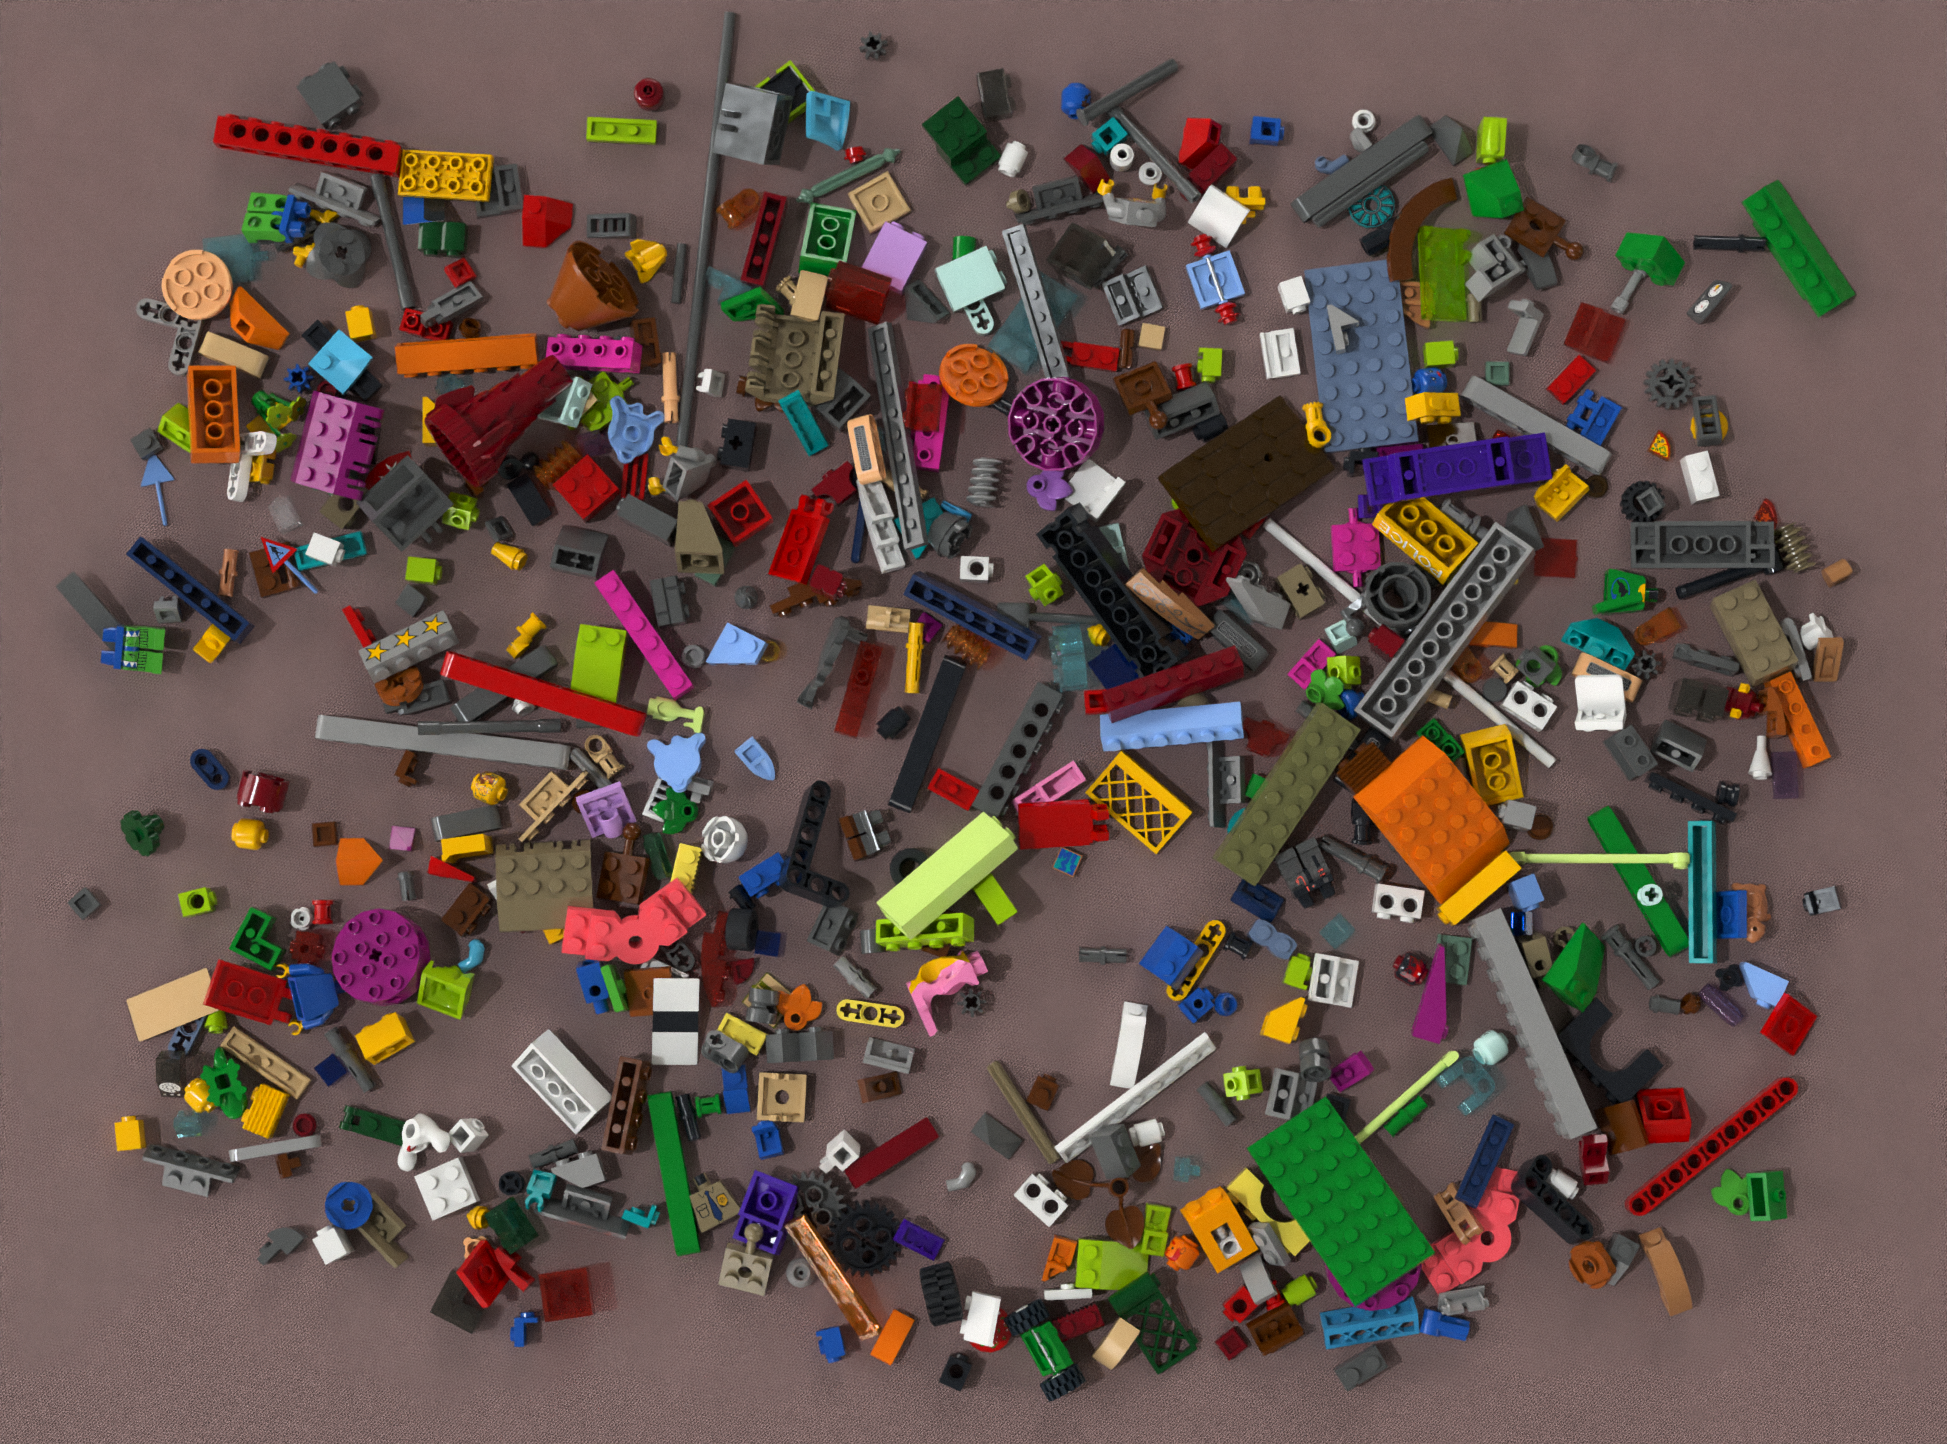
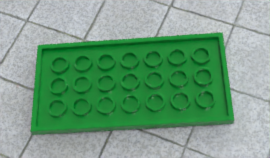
M1326 1096L1247 1148L1249 1154L1355 1307L1435 1255L1431 1245Z

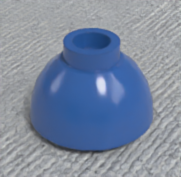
M1344 689L1339 697L1345 707L1338 710L1343 718L1350 721L1358 716L1354 709L1363 699L1364 694L1362 692L1357 693L1352 689Z

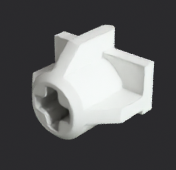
M1814 613L1809 614L1810 622L1803 625L1799 633L1802 645L1808 650L1817 648L1818 638H1833L1832 631L1825 625L1824 618L1822 616L1818 618Z

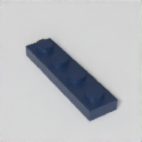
M1494 1114L1491 1116L1454 1199L1474 1209L1478 1207L1514 1124Z

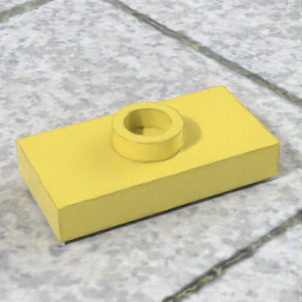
M727 1012L717 1029L736 1042L742 1043L749 1052L756 1056L766 1040V1035H768Z

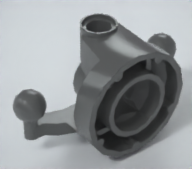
M1390 562L1378 567L1365 579L1366 584L1360 598L1340 612L1347 623V633L1354 637L1363 633V622L1360 619L1353 618L1352 615L1366 606L1369 614L1378 623L1390 628H1396L1404 638L1409 637L1424 617L1431 601V589L1436 588L1440 582L1418 563L1410 565L1405 562ZM1392 589L1394 594L1402 599L1403 608L1399 609L1389 606L1385 602L1384 595Z

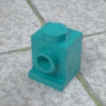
M1112 117L1092 133L1091 139L1093 142L1091 145L1098 154L1103 152L1107 156L1114 146L1122 144L1127 140L1128 134L1117 120ZM1110 137L1112 142L1107 144L1103 139Z

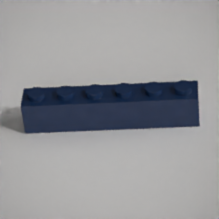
M140 536L126 553L128 557L235 642L241 644L255 627L145 538Z
M921 571L912 575L903 594L1026 661L1033 656L1042 638L1041 635Z

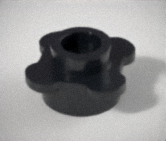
M1732 964L1726 969L1716 970L1715 976L1719 979V988L1722 991H1728L1730 987L1741 986L1742 979L1737 972V966Z

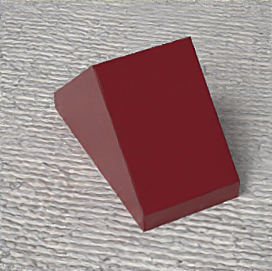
M1082 144L1063 158L1092 194L1097 191L1101 179L1105 183L1111 179L1097 155Z

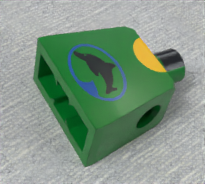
M1607 569L1604 575L1603 602L1641 592L1643 600L1639 604L1602 613V615L1641 612L1644 610L1645 602H1657L1658 589L1645 588L1646 577Z

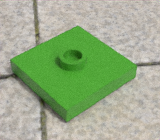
M616 965L601 967L600 970L614 1011L616 1013L628 1011L629 1005L625 994L627 992L623 979H620Z

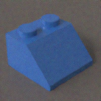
M1166 926L1139 964L1177 991L1204 952L1181 934Z

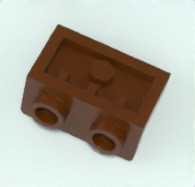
M469 882L441 921L455 930L461 937H465L467 934L470 936L478 926L476 921L481 915L485 917L491 910L492 905L490 903L493 899Z

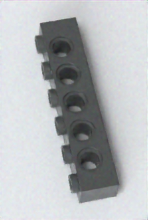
M1040 682L1037 683L975 798L972 808L980 812L984 811L989 817H1004L1009 807L1006 804L1009 796L1014 797L1020 787V784L1017 783L1020 775L1026 776L1031 766L1028 760L1032 754L1037 755L1043 744L1039 742L1042 734L1047 735L1053 725V722L1050 721L1054 713L1059 714L1065 703L1061 700L1063 694ZM1038 705H1044L1048 709V714L1044 717H1039L1035 714V708ZM1026 726H1034L1037 729L1036 736L1032 738L1025 736L1024 728ZM1016 746L1025 748L1026 755L1023 758H1016L1013 755L1012 751ZM1004 767H1012L1015 770V776L1011 779L1004 778L1001 773ZM995 787L1002 788L1004 791L1003 798L999 800L993 799L990 794L991 790Z

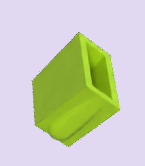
M1483 117L1477 128L1476 163L1491 165L1503 159L1505 154L1507 118Z

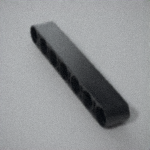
M948 655L944 656L888 806L909 814L911 813L964 674L966 662Z

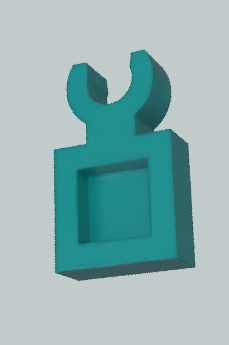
M533 1170L526 1189L527 1194H529L525 1200L526 1209L529 1210L530 1205L535 1202L538 1203V1212L544 1209L543 1198L550 1199L557 1181V1175Z

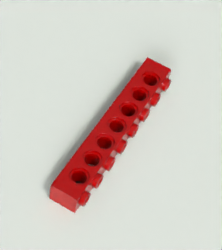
M234 114L218 115L213 138V143L217 148L372 174H383L384 176L399 178L403 149L396 141L385 140L384 143L376 142L375 138L362 136V139L353 138L351 134L340 132L339 135H334L325 129L310 131L307 130V127L301 125H294L293 128L286 127L284 123L271 121V124H267L253 117H249L248 120L239 119V116ZM246 129V133L243 137H236V133L238 130ZM262 133H269L267 140H258ZM284 137H291V142L288 145H281ZM308 140H313V147L310 149H305V142ZM330 144H337V149L334 152L328 153L326 151ZM352 148H360L358 155L349 156ZM375 152H383L379 160H372V155Z

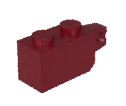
M1220 143L1188 174L1187 179L1204 196L1211 184L1215 186L1236 166L1237 158ZM1180 193V196L1187 202L1188 200Z

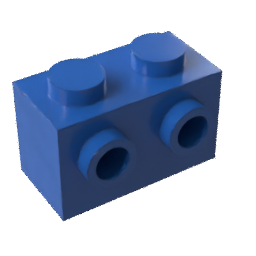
M777 852L738 877L751 898L756 896L759 899L770 892L768 888L774 884L780 886L779 877L784 860L780 853Z

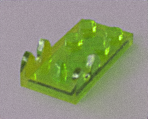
M1427 225L1419 227L1418 251L1422 320L1466 321L1464 265L1470 261L1472 253L1469 250H1463V244L1471 236L1469 229L1439 228Z

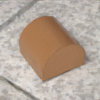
M1841 559L1821 570L1822 576L1830 588L1848 579L1853 572L1845 559Z

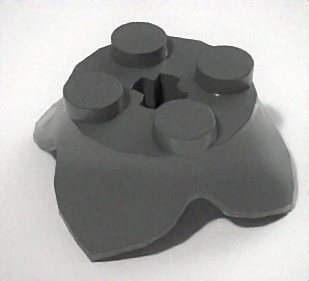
M321 223L314 232L313 240L315 246L309 252L306 259L307 273L320 280L334 279L338 285L345 288L357 287L364 277L365 263L371 253L369 238L361 231L346 229L337 223ZM337 248L345 251L344 260L341 257L337 258L335 256L338 252Z

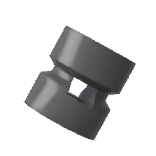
M750 988L748 1001L751 1003V1006L747 1007L745 1021L776 1025L778 1012L774 1008L779 1005L780 992Z
M1321 1038L1303 1040L1298 1047L1300 1076L1308 1082H1321L1331 1076L1329 1043Z

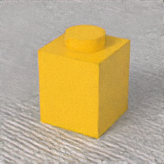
M358 305L351 307L350 311H345L349 335L352 341L357 343L377 339L372 311L368 307Z
M136 1116L121 1117L122 1122L114 1123L117 1151L146 1148L144 1120H136Z

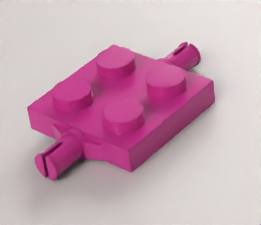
M1349 508L1348 523L1330 526L1333 571L1353 574V588L1363 587L1362 573L1375 571L1381 566L1379 530L1372 525L1373 523L1365 524L1358 522V508Z

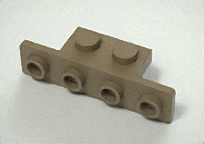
M372 1192L370 1194L373 1202L371 1216L364 1225L356 1229L384 1256L388 1263L397 1268L408 1259V1255L393 1239L406 1227V1224L375 1192ZM347 1199L344 1200L345 1206L342 1209L352 1212L355 1201L349 1202Z

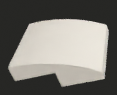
M1211 184L1188 223L1204 234H1207V236H1212L1213 240L1227 248L1250 209Z

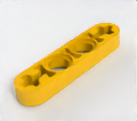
M1212 920L1201 931L1194 944L1196 946L1205 944L1209 948V953L1206 957H1201L1195 964L1196 974L1193 977L1185 978L1186 981H1190L1189 986L1185 983L1181 987L1182 995L1178 994L1174 997L1172 995L1173 990L1167 985L1166 993L1171 1000L1180 1001L1189 993L1226 933L1222 922ZM1217 924L1220 926L1218 930L1221 934L1220 936L1215 935L1211 941L1215 942V945L1212 946L1208 941L1201 938L1203 935L1208 938L1211 933L1208 929L1209 926L1214 927Z

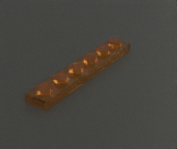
M806 1214L788 1221L784 1227L861 1341L879 1335L883 1328Z

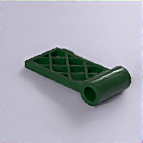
M1145 1272L1109 1296L1108 1300L1119 1317L1128 1322L1127 1319L1135 1314L1143 1315L1141 1327L1134 1326L1140 1330L1139 1337L1137 1335L1135 1341L1159 1375L1197 1349L1195 1344L1199 1341L1191 1329L1186 1332L1158 1289L1161 1283L1155 1274L1149 1275L1148 1272ZM1157 1299H1160L1163 1304L1161 1314L1149 1312L1150 1304ZM1148 1316L1160 1318L1157 1330L1145 1328ZM1164 1319L1175 1322L1173 1333L1161 1331ZM1144 1332L1156 1334L1153 1346L1142 1343ZM1160 1335L1172 1337L1169 1349L1157 1347ZM1176 1338L1185 1339L1190 1345L1182 1351L1174 1350ZM1156 1351L1168 1353L1167 1361L1160 1366H1157L1154 1361Z

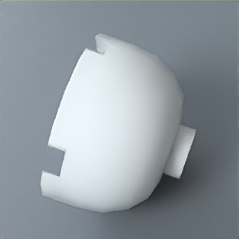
M716 816L706 824L702 832V837H705L704 845L701 844V848L705 857L710 861L718 863L734 862L744 854L747 848V832L744 826L734 818Z

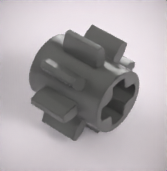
M869 31L867 38L861 37V42L865 46L859 47L860 52H866V60L871 57L875 58L877 62L881 54L886 56V51L882 47H886L888 43L887 40L881 41V33L872 35V32ZM871 43H875V46H877V49L872 50V47H870V44H871Z
M1643 650L1641 651V657L1634 655L1633 660L1636 662L1630 668L1635 669L1637 672L1635 674L1636 677L1644 675L1645 680H1648L1650 672L1653 675L1658 674L1655 667L1661 662L1655 661L1654 656L1656 653L1646 655V651ZM1645 660H1647V661L1649 662V663L1647 664L1648 668L1645 669V670H1643V669H1642V666H1643V663H1642V662L1645 661Z
M970 988L968 995L960 993L964 999L963 1002H957V1005L964 1006L962 1014L970 1011L971 1017H974V1011L983 1012L980 1004H984L986 1001L979 999L981 991L975 995L972 988ZM975 996L977 998L976 1004L978 1006L976 1008L970 1007L968 1009L966 1007L967 1001L965 999L967 997L973 998Z

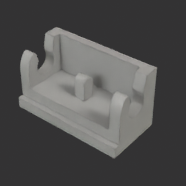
M869 1037L862 1063L909 1074L915 1048Z

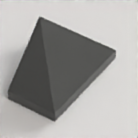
M1445 115L1429 126L1433 132L1432 138L1453 166L1473 153L1463 128Z
M920 279L904 288L907 320L936 323L949 314L946 308Z
M1527 504L1510 511L1504 528L1533 547L1535 551L1543 548V542Z
M985 1112L971 1130L974 1135L1008 1160L1023 1141Z

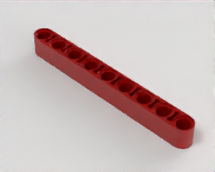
M446 652L440 672L445 677L635 737L641 736L647 716L642 711L456 652Z
M1780 1077L1770 1083L1630 1194L1625 1200L1626 1210L1636 1216H1643L1791 1100L1798 1092L1796 1081L1789 1077ZM1784 1081L1790 1086L1789 1092L1785 1095L1780 1090V1086ZM1765 1096L1771 1099V1106L1768 1109L1762 1106V1099ZM1748 1110L1753 1114V1120L1749 1124L1743 1120V1115ZM1729 1125L1733 1126L1735 1130L1734 1136L1731 1138H1727L1725 1135V1128ZM1710 1140L1716 1143V1150L1712 1153H1709L1706 1149L1707 1142ZM1692 1154L1698 1158V1163L1693 1168L1688 1164V1158ZM1673 1169L1678 1170L1680 1175L1676 1182H1672L1669 1178V1174ZM1654 1184H1659L1661 1187V1193L1657 1197L1651 1194V1187ZM1639 1198L1643 1206L1641 1210L1634 1211L1632 1203L1635 1199Z

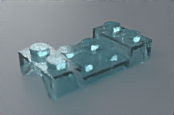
M1040 271L1058 329L1077 301L1078 295ZM1021 298L1003 326L999 328L988 344L987 350L1000 355L1026 375L1039 357Z

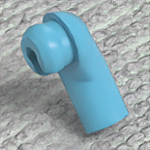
M478 939L470 941L469 957L458 963L463 973H466L483 961L485 948Z

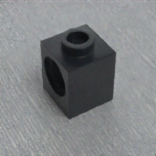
M958 1352L955 1355L950 1354L940 1376L939 1383L961 1392L972 1367V1363L968 1362L969 1357ZM954 1364L961 1365L963 1368L962 1375L958 1377L952 1376L949 1371L950 1367Z

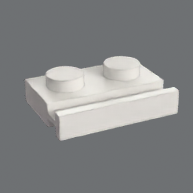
M1294 329L1260 333L1266 380L1300 375Z

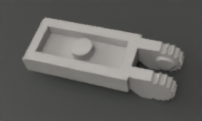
M1788 617L1779 624L1798 659L1796 668L1792 670L1795 679L1799 678L1800 683L1810 680L1812 676L1796 625H1794L1795 622Z

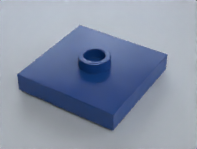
M1747 891L1716 892L1717 939L1747 938Z

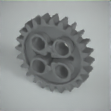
M803 1171L801 1178L796 1173H793L792 1182L788 1178H785L784 1181L799 1187L797 1195L799 1207L794 1209L786 1240L790 1237L793 1238V1246L797 1241H801V1248L805 1247L806 1242H809L811 1248H814L815 1241H818L823 1246V1238H826L825 1235L831 1234L827 1226H835L832 1217L840 1218L838 1210L846 1207L847 1203L840 1202L844 1194L836 1193L840 1187L839 1185L830 1186L832 1178L827 1182L824 1181V1173L819 1178H816L815 1171H812L810 1177H807L806 1172ZM799 1190L804 1192L807 1206L814 1208L811 1215L817 1224V1229L813 1228L809 1213L803 1212L805 1203L799 1194ZM809 1190H819L821 1198L817 1200L810 1198ZM819 1211H826L829 1213L830 1219L825 1222L821 1221L817 1213ZM800 1219L805 1220L808 1228L806 1230H799L795 1222Z

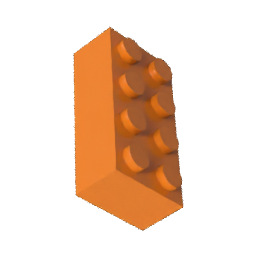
M188 366L187 392L191 463H239L240 438L236 366Z

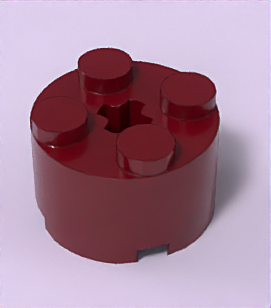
M243 770L236 797L238 799L237 804L245 807H251V805L260 806V811L266 813L280 812L285 803L290 781H284L283 778L261 772L256 776L252 774L251 770Z

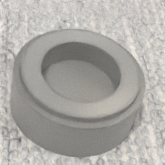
M689 645L682 651L681 659L686 667L696 669L703 665L705 653L699 646Z

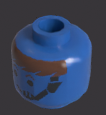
M1071 83L1062 91L1061 110L1069 118L1078 119L1076 110L1079 108L1083 109L1091 104V92L1084 84Z

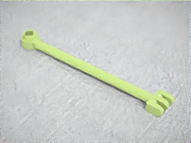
M1509 853L1518 865H1525V863L1673 864L1674 869H1687L1688 864H1690L1689 853Z
M1456 1051L1446 1053L1436 1065L1354 1136L1358 1143L1361 1144L1444 1069L1451 1066L1459 1058V1054Z

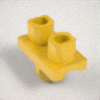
M1228 186L1226 188L1225 194L1248 209H1264L1265 198H1262L1260 186L1248 187V198H1239V187ZM1249 211L1242 224H1246V218H1255V211Z

